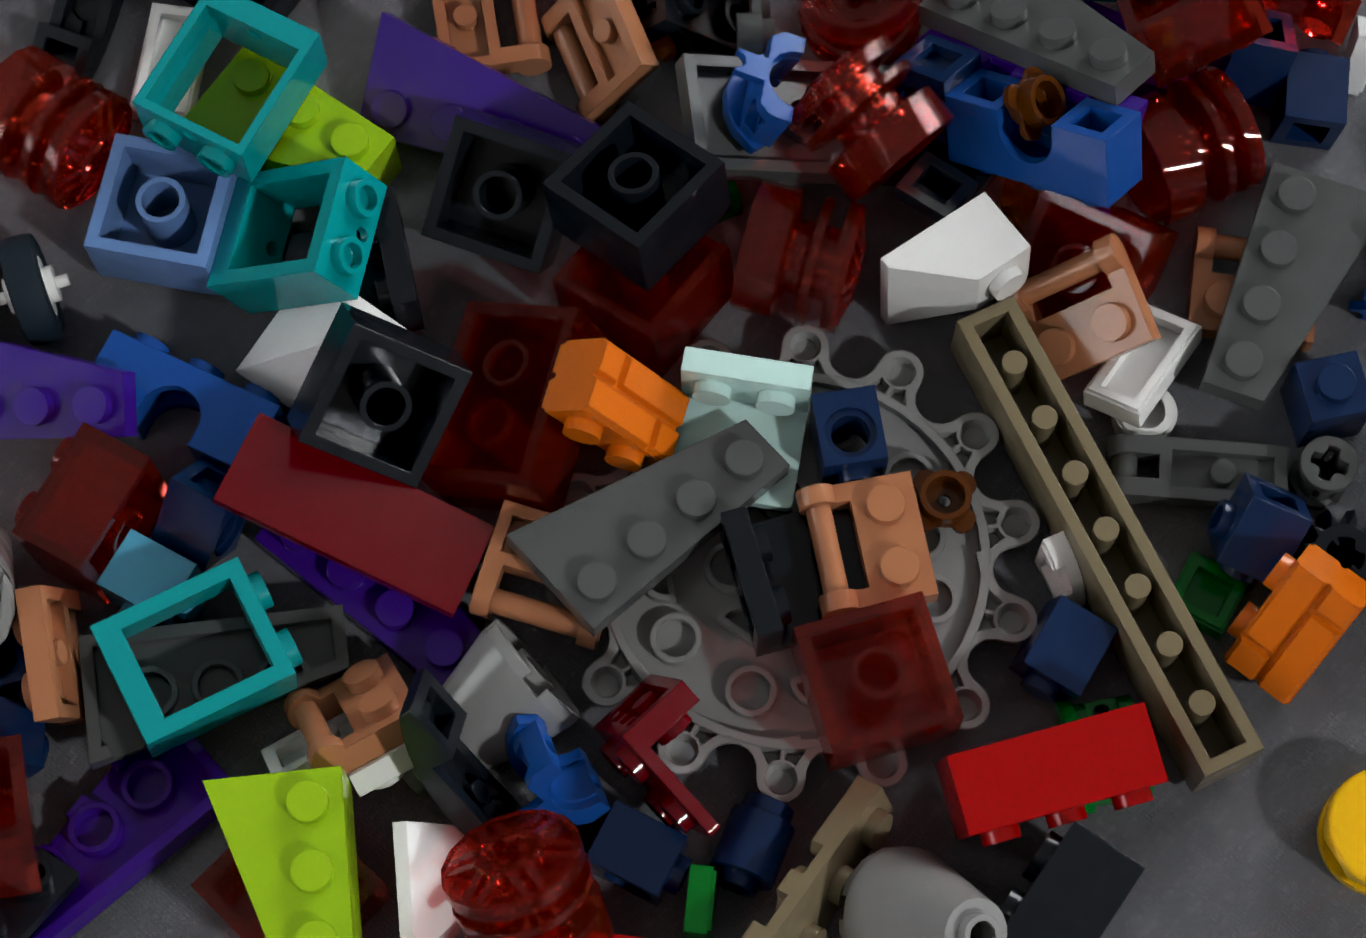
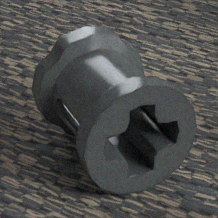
M1323 436L1315 438L1306 445L1300 455V459L1296 461L1289 472L1288 487L1294 494L1304 498L1308 509L1323 510L1327 506L1335 505L1358 474L1359 461L1356 452L1349 443L1338 437ZM1329 451L1334 452L1332 457L1327 456ZM1319 466L1328 470L1326 480L1318 477L1320 472ZM1314 489L1319 492L1318 495L1312 494Z

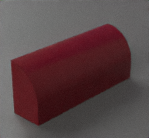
M260 412L212 501L216 506L451 619L495 529L494 525L426 492L299 442L291 427Z

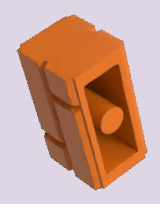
M605 338L567 340L560 345L552 371L556 376L549 380L541 407L545 409L546 413L564 424L562 433L566 437L579 443L599 446L606 451L604 460L609 465L631 472H637L642 469L643 465H652L674 454L679 437L676 428L683 424L690 400L685 393Z
M1309 544L1297 560L1286 552L1262 583L1272 593L1261 608L1249 601L1226 631L1236 639L1224 655L1226 662L1248 679L1256 680L1260 688L1282 704L1289 705L1366 606V581L1349 568L1344 569L1338 560L1316 544Z

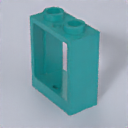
M199 0L132 101L143 125L142 132L148 139L166 150L175 151L178 146L196 155L201 165L218 176L229 178L231 173L252 183L328 64L320 33L251 0ZM222 37L287 68L239 144L174 113Z
M346 156L259 171L252 183L238 176L206 287L249 314L358 300L387 186ZM321 205L307 258L281 262L295 209ZM357 230L360 232V236H361V239H360V240L357 238V235H356V234H357Z
M238 556L89 626L152 758L298 688L297 674L294 668L303 664L301 654L287 628L275 632L265 610L274 606L269 590L258 570L248 575L246 574ZM232 589L271 667L165 718L131 650L127 638Z

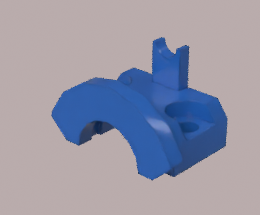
M783 32L773 35L769 39L765 54L758 55L740 48L735 53V56L739 57L742 61V65L734 68L722 93L723 117L731 136L749 154H753L765 146L770 147L792 122L794 107L783 102L774 92L773 87H778L782 78H785L804 53L805 38Z
M537 714L515 715L505 734L506 755L514 770L520 777L524 778L527 788L538 796L516 812L518 821L532 820L529 824L531 830L535 832L558 814H562L577 826L592 823L611 809L596 769L589 762L587 754L578 747L569 753L557 755L551 736L548 735L546 723Z

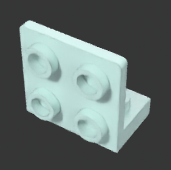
M685 346L681 366V391L690 400L683 424L676 428L679 437L674 454L746 419L790 464L788 475L755 501L751 507L782 512L791 511L812 393L814 366Z

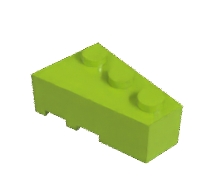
M242 47L184 118L239 144L287 68ZM314 85L260 171L346 156L388 187L402 170L396 141L392 135Z
M342 766L202 780L266 938H362L352 783Z

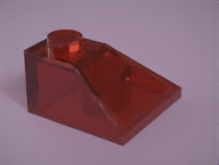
M1042 190L1023 236L1031 246L1027 279L1093 249L1092 245L1095 240L1114 233L1119 237L1126 249L1147 301L1157 287L1179 232L1123 207L1112 205L1107 209L1101 206H1088L1080 200L1048 190ZM1101 272L1038 301L1037 304L1043 318H1046L1112 288L1107 275Z

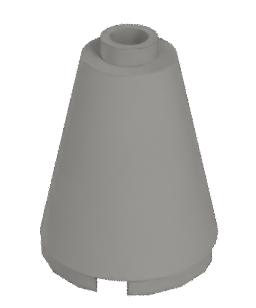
M496 619L483 629L442 685L467 713L460 740L489 771L508 761L505 749V734L515 715L537 714L545 721L548 735L551 738L571 728L581 718L578 716L580 712L555 676L545 665L541 667L528 653L530 648L499 619ZM415 768L405 772L402 777L404 781L417 794L423 795L427 790Z
M894 846L882 848L861 860L848 877L841 895L846 897L843 919L839 918L841 938H1007L1006 920L999 907L941 858L922 848Z

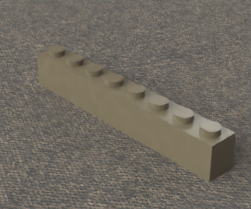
M1011 296L956 321L950 350L983 411L995 422L999 430V440L1051 536L1064 531L1077 560L1084 582L1086 600L1093 613L1118 629L1110 644L1141 701H1145L1148 714L1191 793L1249 766L1265 747L1014 296Z

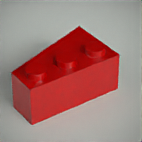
M1145 701L951 754L934 764L956 841L980 835L983 847L1022 837L1019 823L1044 816L1048 829L1087 819L1088 815L1085 805L1105 799H1111L1114 811L1152 801L1154 799L1150 787L1168 782Z

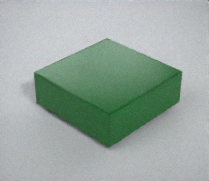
M1194 550L1191 552L1174 584L1199 631L1216 640H1219L1224 633L1249 583L1232 578L1220 569L1217 562Z
M690 864L683 929L684 938H711L717 883V871L714 870V866Z

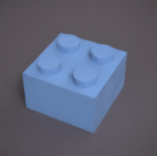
M115 133L83 244L98 274L219 297V294L206 286L238 176L231 173L229 178L218 176L201 165L196 155L178 146L175 151H169L158 146L148 138Z

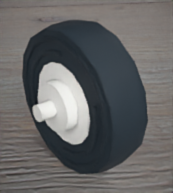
M30 233L16 235L0 241V265L4 279H1L3 292L0 293V306L8 304L11 313L16 315L25 337L32 346L46 345L64 338L65 323L59 301L63 300L60 288L71 285L68 274L56 276L53 267L47 265L38 242Z

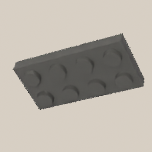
M683 53L675 63L684 136L724 161L727 180L896 186L923 154L920 134L895 125L893 65L799 60L788 75L782 78L778 87H773L774 92L783 102L794 107L792 122L770 147L765 146L757 152L749 154L731 136L723 117L722 93L734 68L742 65L740 58L737 56Z

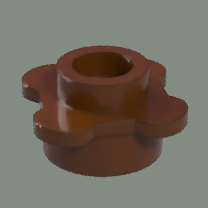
M1036 66L1025 68L1022 79L1017 84L1006 86L1003 92V101L1009 115L1016 124L1020 125V134L1028 142L1039 140L1042 136V129L1054 124L1064 116L1066 111V97L1061 84L1053 76L1044 74Z
M926 469L915 475L913 485L915 492L918 494L917 502L924 532H930L935 527L952 528L956 533L964 534L974 527L976 515L971 510V500L977 484L971 474L965 471L939 470L933 472ZM940 497H947L950 500V504L946 507L939 505L938 499Z

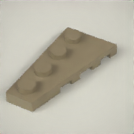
M860 775L857 776L813 837L810 852L815 858L808 868L800 865L795 869H790L777 887L778 899L775 914L765 925L754 920L741 938H827L826 926L837 907L842 908L845 905L846 897L841 895L846 880L861 860L867 857L871 849L877 850L883 845L891 831L894 808L880 785Z

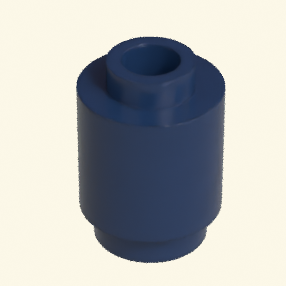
M747 792L742 803L733 806L710 862V866H714V870L720 875L717 881L720 886L744 897H755L757 890H772L795 832L794 827L791 825L794 811L788 805L768 795Z

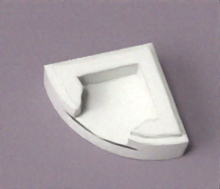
M1360 15L1356 17L1344 57L1350 58L1348 94L1354 96L1362 93L1366 84V17Z
M1064 531L1043 539L1034 562L1053 598L1064 595L1078 605L1084 606L1086 601L1084 582L1077 560Z

